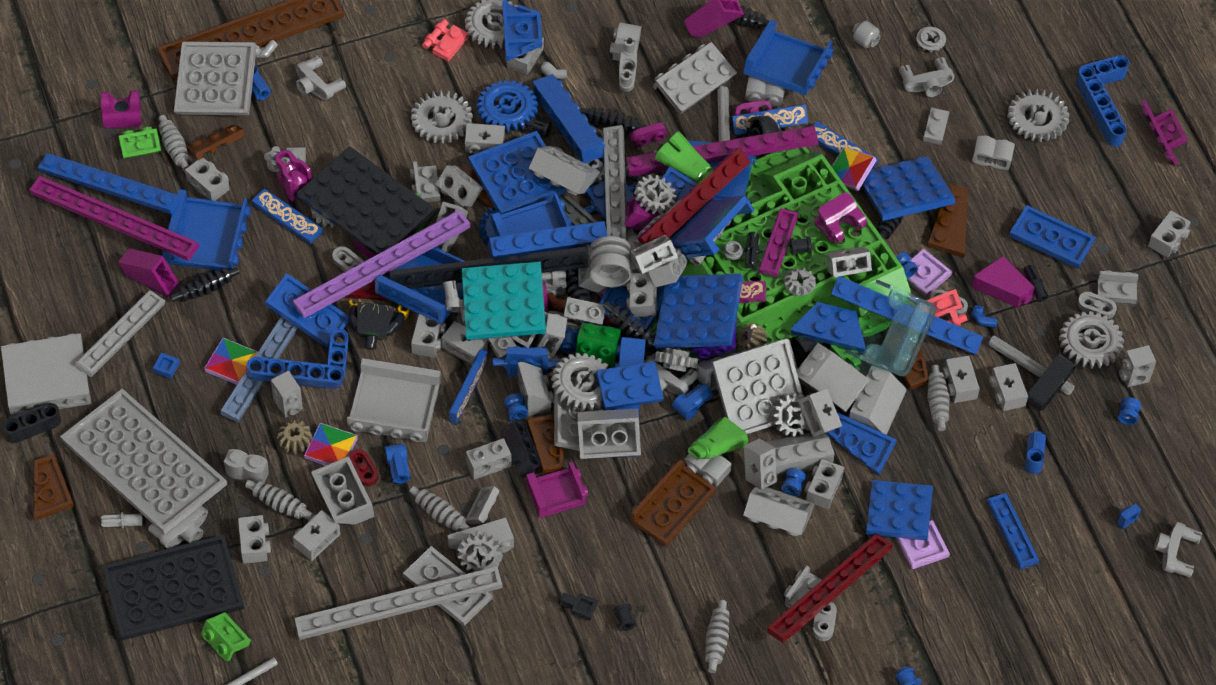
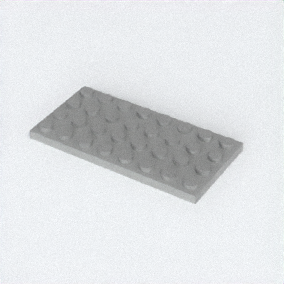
M123 389L60 436L61 441L164 535L227 485L226 479Z

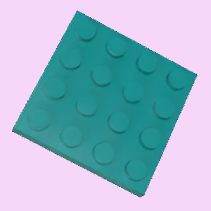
M541 262L462 268L467 340L546 333Z

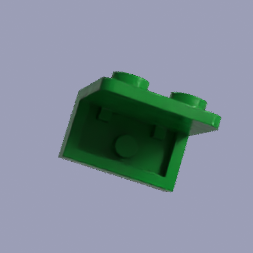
M582 323L577 337L576 353H580L581 356L587 353L588 357L594 355L595 360L600 358L602 359V364H608L606 369L615 368L616 349L621 330L591 323Z

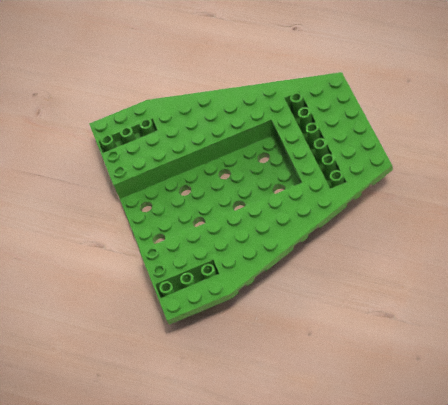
M806 147L773 152L756 160L755 165H752L745 193L746 198L750 201L755 211L753 213L735 215L729 226H726L722 231V237L715 241L719 251L715 255L705 256L700 266L693 265L689 260L690 258H686V267L680 275L741 274L743 282H751L750 278L757 277L760 281L766 282L765 302L739 303L736 337H738V331L742 330V325L746 326L748 323H753L765 329V332L768 334L766 337L767 343L783 338L790 340V338L796 337V335L790 334L791 328L817 302L855 311L863 337H869L898 323L830 295L837 277H833L828 272L826 253L864 246L870 251L872 271L840 277L921 310L911 295L903 266L857 202L858 208L866 217L867 224L861 230H856L848 223H840L839 226L843 231L844 238L839 244H832L825 234L816 227L814 218L819 215L818 210L821 206L844 192L850 195L851 193L823 154L809 152ZM782 208L799 213L798 219L803 218L807 220L806 223H800L797 220L791 238L797 240L806 239L807 236H810L812 253L802 252L791 255L789 244L777 278L759 274L758 272L770 239L765 237L764 234L772 233L779 210ZM755 232V237L756 233L760 236L758 243L760 252L757 254L756 267L749 269L745 265L746 253L744 248L747 245V234ZM851 232H859L860 236H853ZM736 241L742 246L743 254L739 259L730 260L724 256L723 249L728 242ZM820 246L826 247L827 251L822 252L817 248ZM788 261L792 262L794 265L792 267H787L784 265V263ZM797 267V269L805 268L806 271H811L816 282L814 290L804 296L790 293L784 285V278L789 270L792 271ZM797 277V281H799V283H800L801 286H802V285H803V280H801V278ZM684 347L681 348V351L690 352L689 357L696 358L698 361L710 360L717 356L701 359L692 352V347H688V350ZM736 347L735 350H732L735 353L739 352L738 348Z

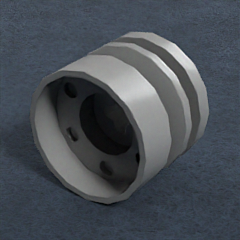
M607 236L596 239L591 243L590 278L595 284L603 287H617L626 284L630 280L631 246L629 242L620 237Z

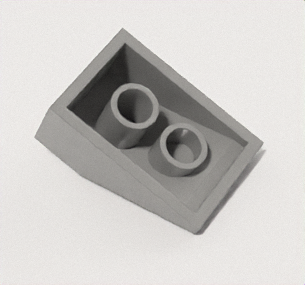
M817 343L796 371L798 380L814 392L827 389L833 404L845 412L870 381L835 353Z

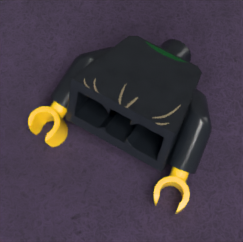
M352 299L349 300L350 323L353 330L359 336L366 337L364 348L375 350L378 339L387 340L388 336H392L402 325L403 321L409 317L410 309L401 311V305L398 306L397 311L392 306L361 302L360 299L357 304H353Z

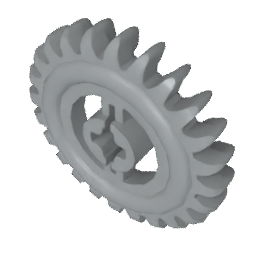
M481 0V3H475V7H470V11L466 13L465 29L468 30V36L472 35L473 41L478 38V45L485 41V48L491 43L494 49L496 43H498L500 49H502V44L505 42L502 0ZM484 17L487 19V28L482 24Z
M1029 89L1027 96L1024 92H1021L1020 97L1016 95L1015 99L1011 101L1007 117L1010 119L1009 124L1013 125L1012 129L1018 130L1017 134H1024L1026 139L1031 137V141H1034L1035 138L1039 142L1042 139L1049 141L1050 138L1056 139L1057 135H1062V131L1066 130V125L1069 123L1068 107H1063L1064 101L1058 103L1059 96L1052 99V92L1046 96L1044 89L1042 94L1039 95L1038 89H1036L1034 95H1032ZM1031 108L1029 120H1026L1025 112ZM1050 113L1052 120L1049 124L1042 126L1046 122L1047 114Z
M440 90L439 96H436L435 92L432 91V98L426 93V101L420 97L419 103L415 102L414 108L411 110L412 126L415 128L416 133H420V137L426 136L427 141L433 139V143H437L438 140L444 143L447 140L450 143L451 139L458 140V135L461 137L465 135L467 123L472 124V109L468 107V101L463 103V96L457 100V93L450 97V91L448 90L446 96H443L442 90ZM433 112V118L428 120V116ZM456 117L453 124L448 126L450 123V119Z
M1092 311L1089 312V315L1086 312H1082L1081 316L1074 314V318L1069 317L1067 322L1063 323V328L1060 329L1061 335L1059 336V341H1062L1060 347L1064 348L1063 354L1070 352L1069 360L1076 357L1075 364L1082 360L1083 368L1089 362L1091 369L1094 367V363H1097L1100 369L1102 361L1108 366L1110 361L1115 362L1116 357L1120 356V351L1123 350V333L1118 331V325H1113L1114 320H1107L1108 316L1101 317V313L1094 315ZM1085 328H1094L1086 330L1084 334L1079 333L1081 330ZM1099 343L1104 344L1103 347L1098 349Z
M576 353L575 357L569 354L567 358H562L561 362H558L556 368L553 369V376L551 378L554 381L552 388H557L555 395L562 393L560 401L567 398L566 406L573 402L574 410H576L578 405H581L582 412H584L586 406H588L589 411H592L595 405L598 411L601 405L603 406L599 385L592 392H590V389L594 383L593 375L596 376L597 370L606 369L608 364H602V359L600 358L595 360L594 355L588 357L587 353H584L583 356L580 353ZM578 370H587V371H581V372H579L578 375H577V377H576V379H575L574 384H572V382H571V374H572V373H574L575 371H578Z

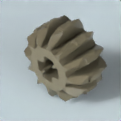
M748 323L746 326L742 325V330L738 331V337H736L735 347L738 348L739 352L764 345L768 342L766 339L768 334L758 324Z
M295 419L292 424L286 421L285 427L280 426V433L277 435L281 449L285 448L286 453L292 450L295 455L298 450L303 453L304 447L308 448L312 440L309 426H305L303 421L297 424Z

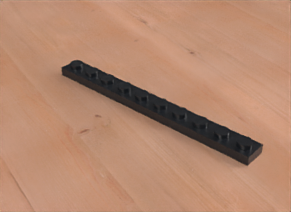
M586 247L390 270V277L392 281L409 289L439 286L448 281L463 283L462 268L541 262V271L546 273L587 268L588 260Z

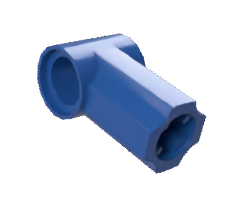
M255 65L252 94L256 100L262 101L271 94V89L261 77L258 67Z
M700 383L686 395L681 394L673 402L672 407L682 417L689 420L697 413L699 407L712 398L713 393L708 385Z
M1034 431L1028 434L1025 469L1031 474L1040 473L1043 468L1046 435L1042 434V432Z
M405 443L385 446L387 464L390 465L393 483H406L410 480Z

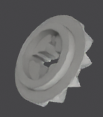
M925 27L918 32L916 41L918 46L923 48V51L926 49L930 50V52L933 50L939 51L940 48H944L946 36L943 31L936 27Z
M796 267L792 271L789 270L784 278L786 289L797 296L807 295L815 288V277L811 271L808 272L805 268L797 269ZM797 277H799V278H801V280H803V285H802V286H801V284L799 283V281H797Z

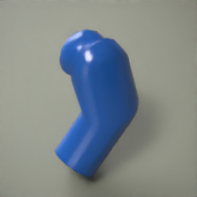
M980 305L973 307L971 315L979 325L996 328L997 318L985 316L983 307Z

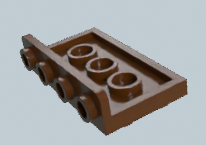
M682 459L670 466L668 473L658 479L653 490H648L642 502L635 504L630 512L631 523L665 547L673 541L716 493V487L685 467V461Z

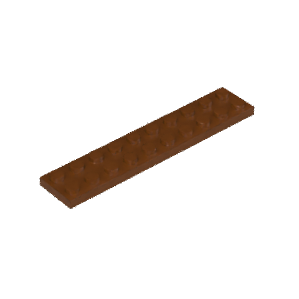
M288 0L157 47L170 77L174 79L178 77L182 42H255L257 46L262 47L267 45L270 40L276 42L344 17V12L337 0Z

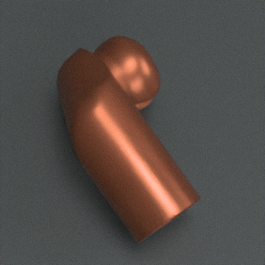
M548 293L547 302L552 310L564 313L566 300H558L554 293Z

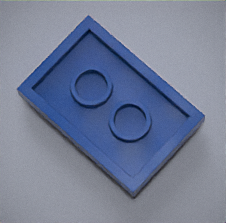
M655 362L596 371L604 410L662 402L664 399Z

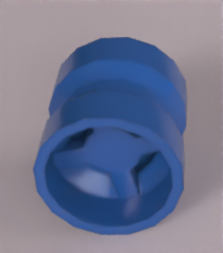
M902 252L896 256L904 268L907 279L918 271L915 262H911V257L907 252Z
M511 394L505 398L504 403L506 408L509 409L508 416L511 421L514 419L522 420L528 416V410L524 406L525 400L522 394Z
M1131 397L1122 399L1120 406L1122 410L1119 411L1118 420L1127 425L1136 424L1141 402Z
M790 468L786 472V480L783 482L781 489L786 494L799 496L802 491L801 484L805 482L806 474L799 469Z

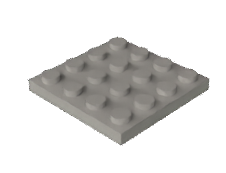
M182 42L174 113L180 115H249L257 49L256 43Z
M787 338L711 361L725 415L747 434L775 425L773 421L776 417L771 416V413L776 412L773 405H779L778 398L784 400V394L789 395V397L791 393H796L797 396L802 394ZM790 402L789 404L791 406H794L796 403L798 404L799 402Z

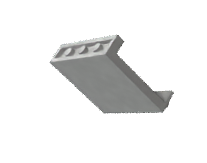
M81 333L49 337L42 340H29L17 344L10 343L1 346L8 407L11 417L46 403H54L59 409L92 404L87 374L75 366L76 362L84 355Z
M362 358L361 374L350 417H347L348 429L354 432H368L373 435H387L396 439L405 438L415 442H427L441 383V371Z

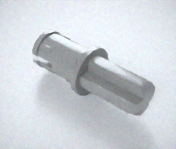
M121 512V514L102 515L101 525L102 527L122 526V528L124 526H142V514H123Z

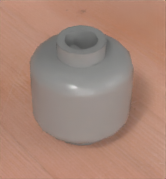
M869 21L857 23L852 30L853 40L864 48L875 47L881 37L879 29Z

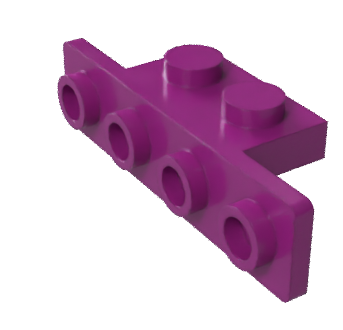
M1145 99L1141 100L1144 105L1141 108L1146 118L1150 116L1152 120L1149 124L1153 132L1157 131L1159 134L1156 138L1160 146H1165L1166 151H1164L1168 161L1172 160L1175 165L1179 164L1172 149L1187 142L1188 139L1174 111L1171 108L1155 117Z

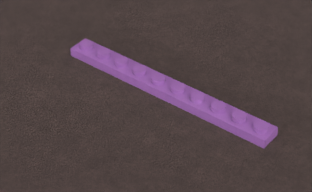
M459 210L293 300V305L301 316L306 318L374 281L379 275L387 274L390 270L396 269L469 229L470 222Z

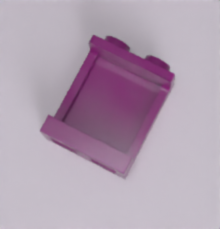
M573 462L569 463L567 469L537 478L534 472L526 475V485L539 518L586 504L588 490L585 484L582 485L580 470L578 467L575 468Z

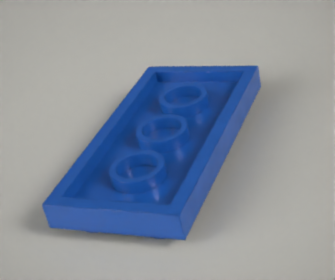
M1028 205L1024 208L1009 234V237L1077 269L1081 266L1096 237Z
M286 273L264 305L328 348L332 331L337 328L344 329L350 321L349 316L330 304L303 318L293 305V300L312 290Z

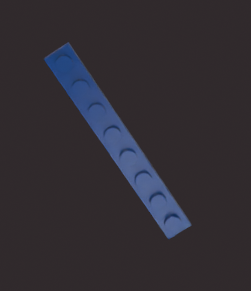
M49 153L45 155L38 166L41 173L169 214L174 212L181 200L177 194Z
M840 276L837 277L830 294L973 355L977 354L983 336Z

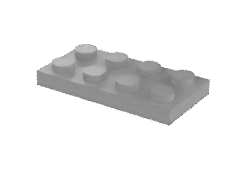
M432 546L403 572V577L415 587L465 575L462 570ZM489 592L438 604V606L461 625L465 626L492 600V595Z

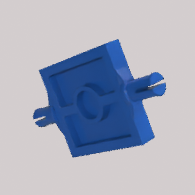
M605 181L586 190L585 194L590 200L591 205L584 208V210L589 214L596 212L606 223ZM638 181L629 186L626 184V207L634 197L632 192L635 191Z
M515 346L507 347L505 358H493V366H505L507 376H518V362H524L540 367L543 375H547L548 369L556 368V364L561 362V360H549L547 348H522Z

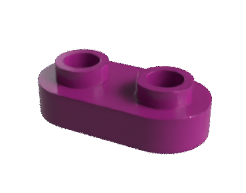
M765 100L740 103L736 106L734 115H741L742 109H745L747 114L759 112L760 106L764 107V111L771 110L772 106Z
M656 123L633 131L629 138L634 146L642 147L648 143L663 140L667 130L663 123Z

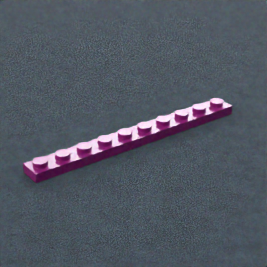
M815 126L697 145L693 146V148L708 163L722 161L738 147H741L745 155L749 157L818 145V137ZM657 152L626 157L630 176L665 171L669 167L655 160Z
M39 176L29 189L31 195L189 261L199 248L198 242L42 176Z

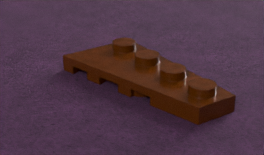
M949 184L948 188L955 197V204L940 208L927 247L964 258L968 189Z

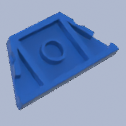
M502 0L506 61H510L542 46L541 15L539 11L527 9L522 5L516 7L508 4L507 0Z
M817 302L791 328L790 334L808 336L816 341L862 353L865 351L866 346L857 313L852 310Z

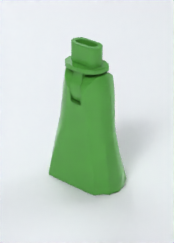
M677 131L669 139V143L666 142L655 156V160L667 167H672L696 183L713 170L710 164L693 148L680 131Z
M727 417L719 418L704 434L692 443L691 447L688 448V452L698 460H708L726 452L740 450L748 444L747 433Z

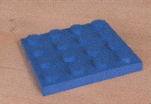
M537 131L468 157L469 164L500 215L551 199L556 193L558 196L567 193V188L555 186L550 183V179L546 177L540 178L533 174L534 171L529 169L537 148L546 147Z
M928 156L871 169L861 186L882 221L955 204L954 195Z
M741 274L680 276L677 282L665 285L654 341L655 347L731 346L743 276Z

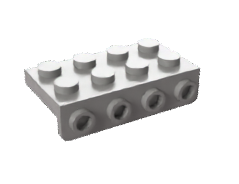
M711 42L708 45H701L695 54L691 55L690 53L682 59L683 62L679 65L677 63L672 65L666 74H659L654 79L655 83L652 87L654 89L659 88L678 113L682 114L735 77L737 72Z
M571 376L572 384H574L576 379L574 376ZM597 378L594 380L590 392L598 388ZM554 388V446L580 451L578 412H582L581 405H578L576 410H574L573 402L566 406L568 399L560 401L562 393L555 395L557 388ZM601 405L598 411H603L604 407ZM586 406L584 412H589L588 406Z

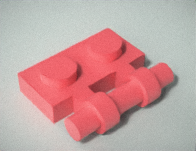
M443 19L435 25L434 31L425 37L422 46L425 49H428L430 46L434 47L433 54L449 62L469 36L468 32L455 25L447 29L446 27L449 22ZM439 35L444 36L441 40L437 39Z
M956 289L919 303L922 311L938 318L950 313L952 318L946 321L957 326L968 321L965 313L959 316L956 313L957 310L963 308Z

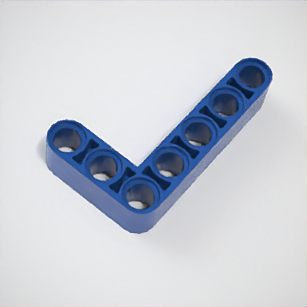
M1122 55L1081 66L1076 80V84L1104 137L1111 146L1115 147L1123 144L1127 129L1104 84L1122 80L1126 77L1129 60Z
M341 328L332 331L328 346L327 365L252 357L247 362L246 375L252 380L271 382V379L287 371L297 370L300 372V375L292 376L298 385L337 389L342 385L345 376L348 333ZM340 337L343 339V342L337 343L334 338ZM339 356L342 360L336 362L332 357ZM256 365L260 370L253 371L250 367ZM278 368L280 373H272L270 369ZM317 372L320 377L313 378L310 373ZM336 374L340 379L333 380L330 375Z

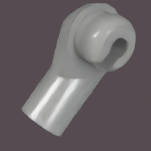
M549 62L542 63L541 71L545 76L553 74L556 79L567 78L566 69L557 70Z

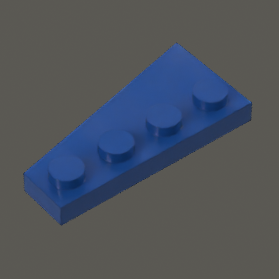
M837 412L842 426L825 434L879 476L897 443V439Z

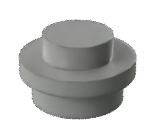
M731 241L724 246L723 253L726 258L737 260L742 256L743 248L738 242Z

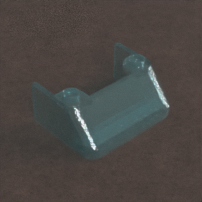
M876 279V284L890 289L887 300L889 306L897 310L882 346L870 344L865 348L863 355L846 349L845 352L896 375L905 376L912 369L935 316L936 309L931 302Z

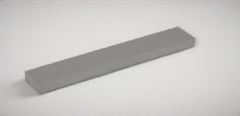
M149 290L76 362L75 366L92 377L165 305V300Z

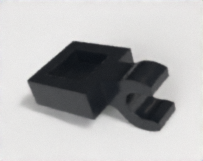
M563 593L559 606L566 609L572 608L571 614L591 621L598 605V600L581 593L578 594L577 598Z

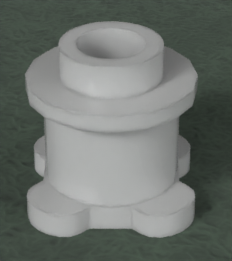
M274 146L269 153L264 154V159L267 160V167L272 172L280 170L275 160V155L280 152V148ZM283 157L280 160L284 161V163L286 164L285 160L287 159V157Z

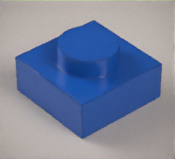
M161 353L153 367V372L172 379L180 364V360Z
M1137 504L1130 508L1128 506L1119 513L1120 517L1117 524L1124 529L1136 521L1141 511L1140 507Z

